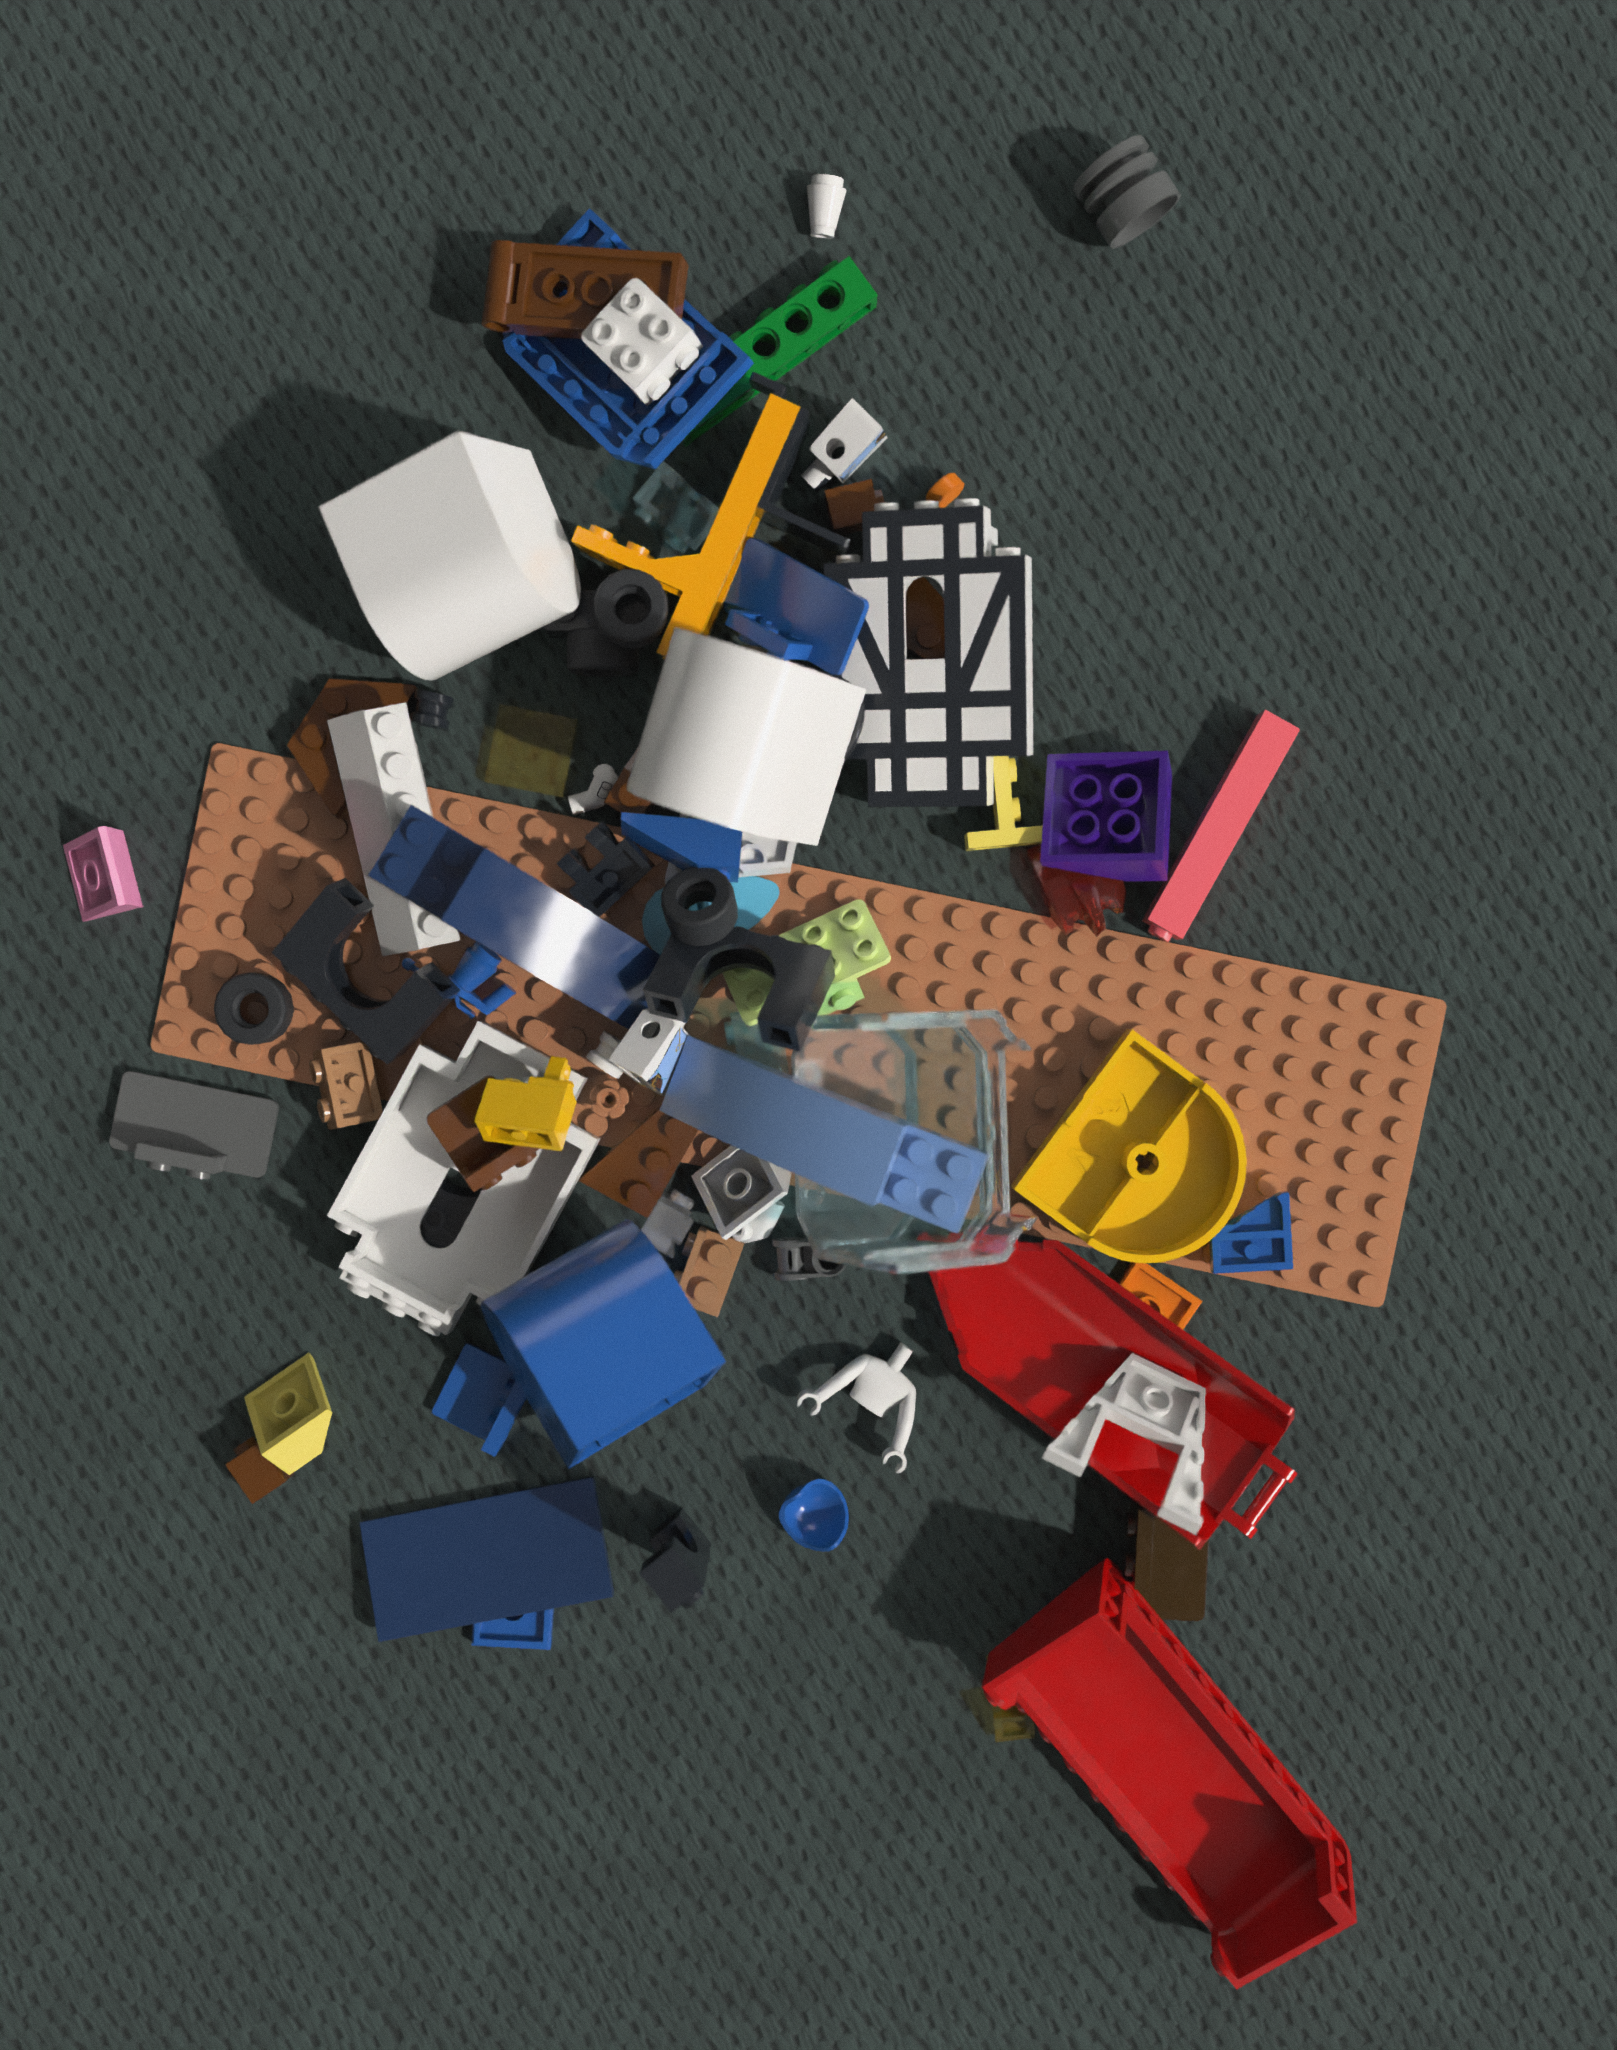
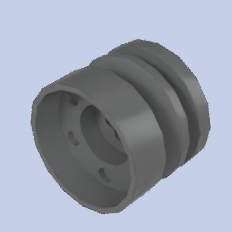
M1142 135L1132 136L1103 153L1080 175L1072 189L1079 200H1085L1083 207L1089 214L1105 209L1097 219L1096 227L1112 249L1127 244L1154 226L1172 210L1181 197L1179 190L1167 172L1160 171L1148 176L1156 166L1158 158L1153 152L1147 153L1149 145Z

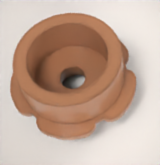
M612 1079L604 1080L601 1085H596L591 1090L590 1101L593 1102L592 1110L599 1117L605 1118L609 1116L613 1119L625 1112V1105L629 1102V1094L625 1087L619 1086L618 1081ZM608 1095L613 1097L612 1103L606 1102L605 1099Z

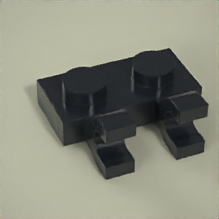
M603 821L585 836L604 856L593 869L588 867L587 861L575 847L556 863L577 883L569 890L571 895L585 909L598 917L604 914L655 866L629 836L618 843L611 829Z

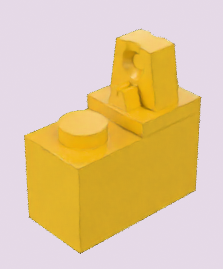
M551 1056L544 1076H529L528 1083H523L515 1078H505L503 1080L488 1078L475 1118V1123L483 1140L562 1151L576 1105V1099L573 1094L574 1084L573 1081H569L571 1068L567 1064V1058Z

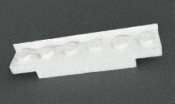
M404 702L370 710L363 709L327 720L369 901L374 905L371 910L382 956L460 941L457 929L368 876L411 804L433 817L407 703Z

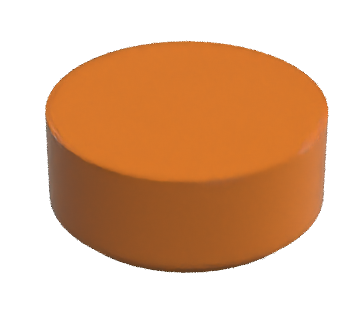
M948 473L931 487L926 495V501H938L939 508H945L958 497L965 484L955 473Z

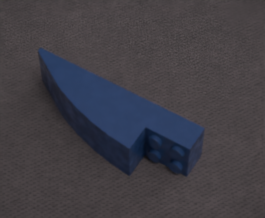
M411 804L368 876L439 917L441 921L629 1030L642 1010L648 1009L643 988L660 954Z

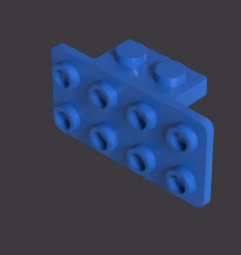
M756 538L747 540L741 562L724 602V610L728 613L725 625L739 632L738 639L753 646L761 645L768 650L766 655L789 662L790 659L808 660L832 675H841L844 672L869 609V602L864 597Z

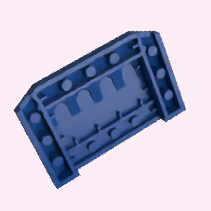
M590 208L556 244L632 250ZM567 290L562 291L559 297L564 296ZM685 299L682 321L692 329L703 347L699 350L696 361L689 368L681 370L670 382L668 391L660 399L653 400L648 406L633 393L628 385L582 339L516 335L512 331L503 332L504 339L502 340L506 353L615 459L656 469L754 364L743 350L723 332L717 330Z

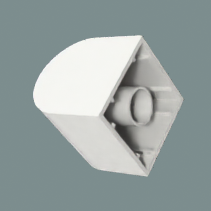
M458 431L319 507L357 599L374 632L391 655L405 669L424 680H436L575 611L579 605L581 587L576 562L530 450Z
M675 627L626 790L659 805L727 827L769 838L817 846L866 689L768 655Z

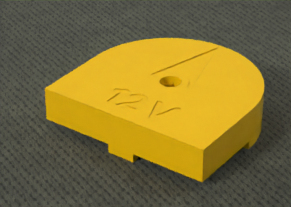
M1126 1029L1010 1186L1088 1245L1110 1257L1134 1263L1165 1262L1180 1258L1199 1249L1216 1236L1229 1221L1240 1201L1245 1184L1247 1167L1246 1147L1235 1115L1217 1091L1136 1031ZM1149 1153L1147 1159L1150 1162L1147 1169L1141 1167L1137 1171L1138 1163L1135 1160L1139 1154L1146 1155Z

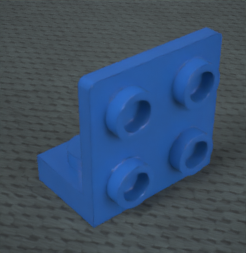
M467 1343L463 1347L432 1409V1414L485 1440L481 1450L495 1457L502 1448L526 1400V1396L505 1360L471 1343Z

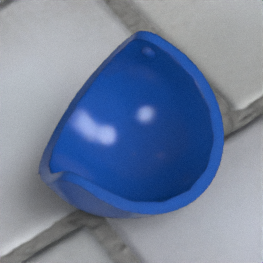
M816 1479L798 1486L787 1495L779 1510V1519L785 1531L799 1545L815 1551L826 1552L836 1548L844 1538L848 1528L849 1513L846 1500L838 1487L830 1481Z

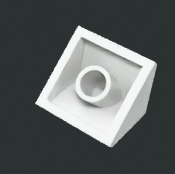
M731 1145L691 1177L722 1239L727 1240L788 1194L791 1172Z

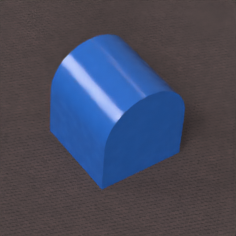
M628 1219L622 1220L481 1301L485 1320L499 1350L568 1469L706 1386L726 1362L658 1250L642 1230Z

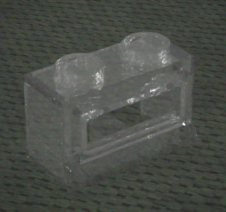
M676 1189L672 1191L671 1195L663 1191L641 1229L657 1250L671 1258L674 1257L675 1243L678 1245L682 1243L694 1222L695 1216L691 1214L694 1200Z

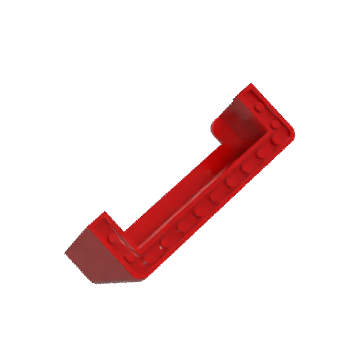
M1106 1558L1093 1566L989 1652L982 1683L983 1692L987 1700L993 1706H999L1003 1710H1008L1016 1705L1021 1713L1029 1715L1037 1725L1042 1738L1048 1744L1052 1743L1061 1753L1067 1768L1072 1773H1077L1087 1784L1093 1799L1098 1803H1103L1112 1814L1116 1826L1122 1832H1127L1135 1841L1142 1857L1147 1862H1152L1161 1872L1168 1888L1172 1891H1177L1186 1902L1191 1915L1197 1921L1201 1920L1210 1930L1212 1935L1211 1963L1216 1972L1222 1977L1225 1976L1236 1990L1357 1923L1351 1854L1341 1834L1140 1592L1134 1590L1130 1580L1123 1575L1121 1569L1112 1560Z

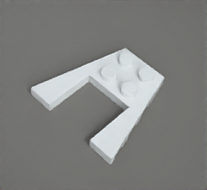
M1132 1353L1106 1381L1104 1387L1086 1403L1084 1409L1076 1418H1073L1058 1438L1049 1444L1042 1459L1080 1477L1087 1465L1105 1419L1179 1455L1157 1516L1196 1535L1203 1523V1517L1200 1516V1502L1203 1499L1201 1465L1204 1462L1202 1433L1205 1430L1206 1388Z

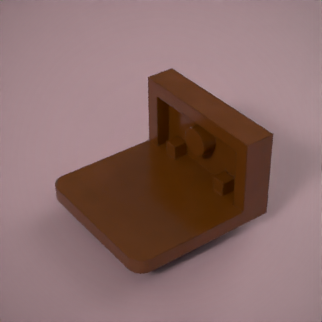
M491 1075L480 1079L431 1111L426 1117V1121L473 1192L480 1188L484 1191L495 1186L502 1180V1173L514 1165L516 1168H520L528 1164L537 1156L536 1151L540 1149L483 1140L475 1123V1118L488 1078L496 1079Z

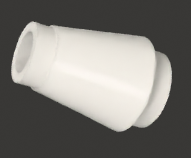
M828 174L812 175L811 184L807 185L810 235L812 237L834 238L847 191L843 188V178Z

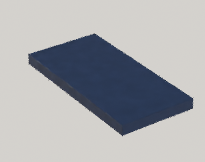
M594 1476L359 1522L378 1642L610 1598L615 1595Z

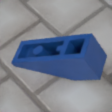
M621 812L623 836H629L633 842L681 870L689 867L714 868L726 875L730 882L738 883L743 831L704 819Z

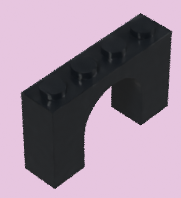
M343 878L324 888L272 953L281 961L282 967L288 973L296 976L309 988L311 995L317 1001L325 1004L338 1017L339 1022L344 1028L354 1032L367 1045L369 1052L373 1056L383 1060L388 1065L406 1053L459 993L460 989L431 962L415 971L392 999H375L359 991L350 981L345 971L343 950L349 935L374 905L346 878Z
M735 926L722 940L703 946L682 943L671 934L643 988L650 1014L687 1023L702 991L713 978L723 972L737 968L759 970L774 980L757 1017L762 1042L801 1052L835 978L831 950L824 949L815 944L806 945L789 941L777 935L769 936L752 932L740 926Z

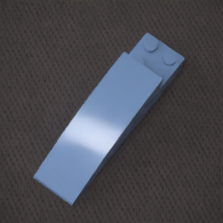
M689 1035L660 1108L661 1112L727 1144L871 1206H875L878 1203L884 1204L956 1234L962 1228L990 1155L989 1152Z

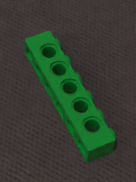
M850 256L840 263L838 260H834L827 264L818 275L820 278L809 286L801 284L787 296V302L776 310L770 307L763 311L755 319L754 323L756 325L745 333L737 331L729 336L751 358L754 364L681 441L685 447L760 393L751 388L749 378L752 372L777 381L876 308L878 294ZM832 296L838 300L839 304L835 308L825 309L818 304V301L822 297ZM799 319L807 327L802 332L793 333L786 328V325L791 320ZM760 343H769L775 350L771 355L763 357L757 355L754 352V348Z

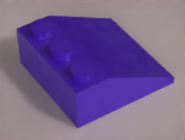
M1168 751L1048 754L1041 866L1122 881H1167L1172 769Z

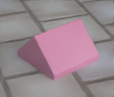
M107 826L97 827L63 845L82 922L143 907L123 830Z

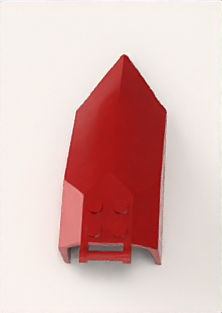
M930 1235L925 1236L921 1240L920 1249L924 1251L930 1269L929 1275L947 1327L952 1332L962 1369L1052 1439L1056 1440L1068 1423L1073 1418H1076L1084 1409L1086 1403L1104 1387L1106 1381L1132 1353L1206 1388L1205 1430L1202 1433L1204 1462L1201 1465L1203 1499L1200 1502V1516L1203 1517V1523L1196 1535L1157 1516L1176 1465L1178 1454L1105 1419L1087 1466L1198 1550L1204 1546L1223 1520L1227 1521L1249 1539H1252L1258 1530L1255 1527L1286 1482L1291 1484L1297 1476V1473L1292 1468L1271 1454L1294 1420L1295 1410L1058 1240L1018 1242V1239L961 1236H955L954 1239L932 1238ZM1263 1465L1267 1466L1273 1473L1244 1514L1240 1516L1232 1510L1233 1506Z

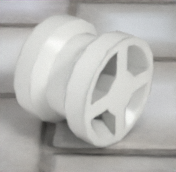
M603 1031L600 1036L599 1046L595 1050H590L586 1058L616 1079H619L623 1074L622 1070L609 1061L621 1040L607 1031Z

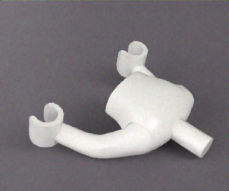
M900 1343L887 1362L880 1358L863 1354L849 1362L817 1390H802L797 1397V1406L799 1407L807 1397L814 1398L816 1404L812 1407L810 1415H816L820 1411L822 1402L844 1388L855 1378L854 1387L849 1395L879 1417L884 1418L892 1408L899 1404L891 1446L883 1451L882 1463L885 1464L892 1455L900 1456L901 1461L896 1465L895 1473H901L907 1465L904 1450L914 1421L916 1389L900 1370L913 1353V1350Z

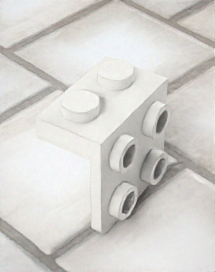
M637 278L631 279L586 327L581 336L583 342L628 385L646 406L653 400L660 399L668 391L672 379L681 370L689 368L696 361L699 350L703 347L692 329Z

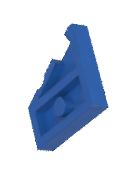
M1280 1191L1232 1218L1209 1241L1210 1271L1213 1274L1293 1269L1289 1192Z

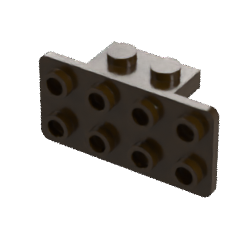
M1131 1499L1130 1512L1125 1513L1124 1520L1125 1536H1129L1128 1552L1124 1551L1123 1575L1127 1576L1134 1590L1140 1592L1162 1620L1201 1621L1205 1616L1209 1539L1198 1550Z

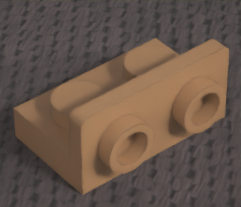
M362 1041L314 1051L313 1060L309 1061V1069L313 1082L315 1084L319 1083L322 1099H318L317 1108L321 1121L323 1123L327 1122L328 1129L379 1120L383 1110L373 1061L367 1045Z
M700 1226L697 1235L689 1233L682 1255L689 1257L684 1272L676 1269L674 1277L694 1309L718 1317L744 1247V1242H738L732 1237L727 1240L722 1239L719 1232Z

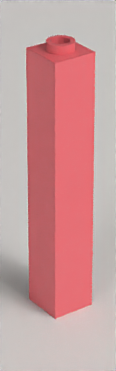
M1267 710L1262 711L1256 716L1169 871L1168 880L1163 882L1142 920L1150 925L1148 929L1150 934L1165 942H1169L1171 938L1175 940L1183 939L1300 731L1298 727Z

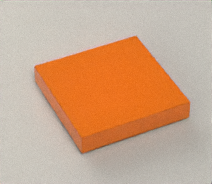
M1131 1262L1118 1281V1284L1181 1329L1185 1328L1202 1303V1300L1147 1263Z

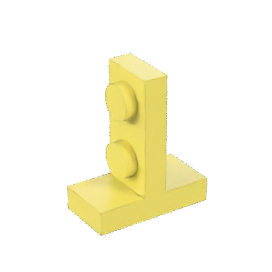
M1008 756L993 757L995 830L966 833L964 835L966 851L1042 844L1043 825L1015 828L1014 822L1021 820L1019 798H1012L1011 782L1017 781L1015 758H1008Z

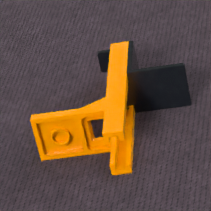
M752 372L749 378L751 388L768 395L769 398L700 554L654 559L646 548L628 541L626 547L617 544L618 541L612 538V533L591 524L589 530L577 526L571 540L583 554L618 570L638 569L651 574L662 585L664 590L680 597L657 649V653L663 656V660L666 658L675 627L707 637L710 636L741 562L745 544L748 539L754 537L760 521L766 522L836 555L850 554L849 539L776 506L810 430L809 412L785 400L787 397L786 386L756 372Z

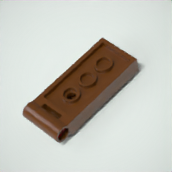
M495 240L491 243L482 326L496 332L513 331L516 335L582 339V332L633 278L640 279L682 320L689 265L682 253ZM567 290L564 296L559 297L562 291Z

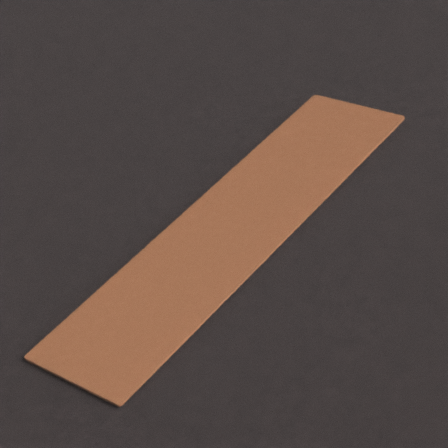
M217 743L212 747L152 1034L151 1048L157 1053L319 1086V1083L315 1084L313 1082L309 1069V1061L313 1060V1052L362 1042V1040L354 1032L344 1028L339 1022L338 1017L325 1004L320 1003L311 995L306 985L296 976L288 973L272 951L327 885L346 878L368 900L369 897L348 807L345 808L339 819L334 817L296 759ZM427 787L435 819L582 906L569 892L577 883L556 863L575 847L587 861L588 867L593 869L604 856L585 836L599 824L598 822ZM607 825L615 835L618 843L626 838L622 835L621 827ZM635 843L655 866L602 914L600 918L652 949L644 936L642 917L647 902L655 892L666 885L665 876L669 862ZM793 863L790 873L757 876L776 883L780 894L771 910L749 931L769 936H778L854 900L861 899L865 902L889 950L891 960L888 964L857 978L865 998L856 1001L847 1009L836 1010L819 1018L813 1024L801 1052L763 1043L758 1023L748 1026L743 1022L722 973L706 985L688 1022L683 1027L692 1037L989 1152V1158L965 1217V1222L1093 1248L1015 1191L1010 1185L1125 1030L1133 1029L1217 1091L1235 1115L1244 1138L1247 1167L1240 1201L1229 1220L1280 1191L1289 1192L1293 1269L1218 1273V1275L1371 1307L1383 1305L1446 1013V1003L1443 1000ZM370 910L347 938L343 950V963L350 981L359 991L375 999L389 1000L392 999L413 974L411 970L407 971L403 968L402 961L405 958L415 961L414 965L418 968L433 962L446 976L449 974L453 975L466 948L472 947L476 941L459 931L460 941L382 956L372 910ZM499 954L497 955L502 961L497 966V972L473 992L484 999L502 984L507 983L517 992L489 1015L482 1013L470 1002L460 997L461 1002L476 1013L473 1019L456 1007L454 997L405 1054L388 1065L371 1054L380 1099L389 1101L419 1044L427 1045L457 1061L478 1021L485 1022L549 1057L567 1058V1064L571 1069L588 1077L576 1100L571 1123L601 1138L598 1145L611 1148L633 1132L642 1121L662 1105L664 1096L638 1084L624 1072L619 1079H616L586 1058L590 1050H595L599 1046L600 1036L603 1031H607L622 1041L628 1032L627 1028ZM253 972L274 976L284 983L292 995L294 1006L292 1022L284 1034L272 1042L254 1045L235 1042L226 1036L218 1026L214 1013L216 994L226 981L236 975ZM251 993L242 999L240 1013L246 1022L259 1024L268 1016V1002L262 995ZM608 1079L618 1081L619 1086L625 1087L629 1094V1102L625 1105V1112L613 1119L609 1116L602 1118L596 1115L592 1110L593 1102L590 1101V1093L593 1087L601 1085L602 1081ZM608 1095L605 1099L606 1102L612 1103L613 1097ZM698 1130L681 1162L703 1167L731 1145ZM1149 1153L1146 1155L1139 1154L1135 1160L1138 1163L1137 1171L1141 1167L1145 1169L1149 1167L1150 1162L1147 1160ZM791 1172L789 1185L849 1197ZM1209 1242L1185 1256L1161 1263L1212 1273L1210 1271Z

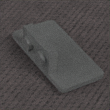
M128 1071L122 1076L109 1143L114 1149L135 1153V1159L147 1161L146 1167L154 1170L171 1171V1166L186 1169V1176L199 1179H210L211 1174L223 1171L259 1178L264 1176L267 1171L279 1104L272 1099Z

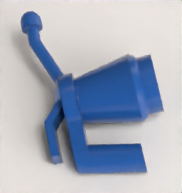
M477 941L472 947L466 948L453 975L449 974L447 976L460 989L459 993L455 996L456 1007L471 1019L475 1017L476 1013L462 1003L460 997L470 1002L482 1013L489 1015L517 993L507 983L502 984L484 999L473 992L497 972V966L502 961L494 951ZM405 958L402 961V966L407 971L411 970L414 973L420 969L414 965L415 961L410 958Z

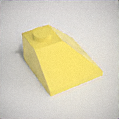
M307 1353L244 1397L261 1455L288 1475L322 1453L332 1415L315 1360L310 1353Z

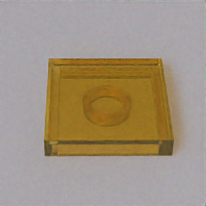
M500 704L485 783L564 798L578 720Z

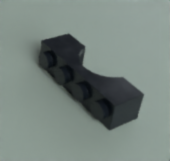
M681 1507L651 1532L649 1542L656 1552L642 1562L639 1573L671 1613L681 1605L684 1609H687L703 1595L702 1588L706 1582L705 1578L711 1550V1542Z

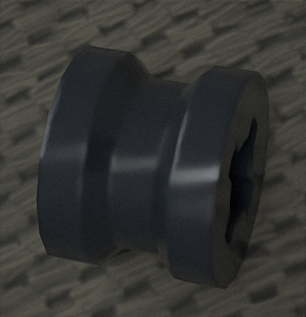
M415 690L413 698L416 701L415 711L410 713L411 723L439 730H448L450 722L447 719L448 709L453 707L454 698L435 692Z

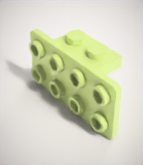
M861 899L854 900L778 935L789 941L806 945L815 944L832 951L835 978L814 1023L823 1016L836 1010L847 1009L856 1001L865 998L857 978L888 964L891 960L889 950L865 902ZM737 968L723 972L722 974L743 1022L748 1026L757 1024V1017L774 980L767 974L750 968Z

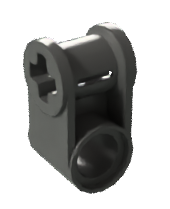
M783 1237L772 1239V1246L776 1247L778 1269L774 1273V1280L793 1281L815 1277H832L840 1274L847 1265V1246L838 1238ZM825 1247H834L840 1252L841 1261L835 1266H827L820 1260L819 1252ZM789 1250L792 1252V1266H790Z

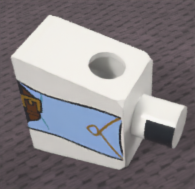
M852 398L810 446L809 450L817 459L801 477L817 492L834 475L844 483L887 439L884 430ZM845 447L842 457L832 459V452L836 448Z
M644 1009L619 1043L609 1061L638 1084L665 1097L687 1036L691 1035L683 1029L685 1022L650 1014L649 1009Z

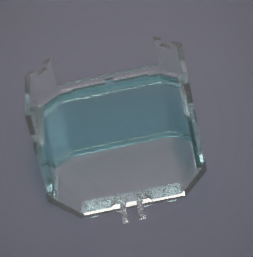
M998 1010L817 1015L801 1052L794 1050L792 1052V1076L990 1153L962 1228L957 1234L881 1203L871 1206L795 1174L796 1216L817 1259L894 1274L1005 1263L1015 1250L1012 1246L1023 1230L1029 1231L1038 1217L1010 1214L1005 1051L1033 1049L1023 1038H1017L1006 1026L1008 1021Z

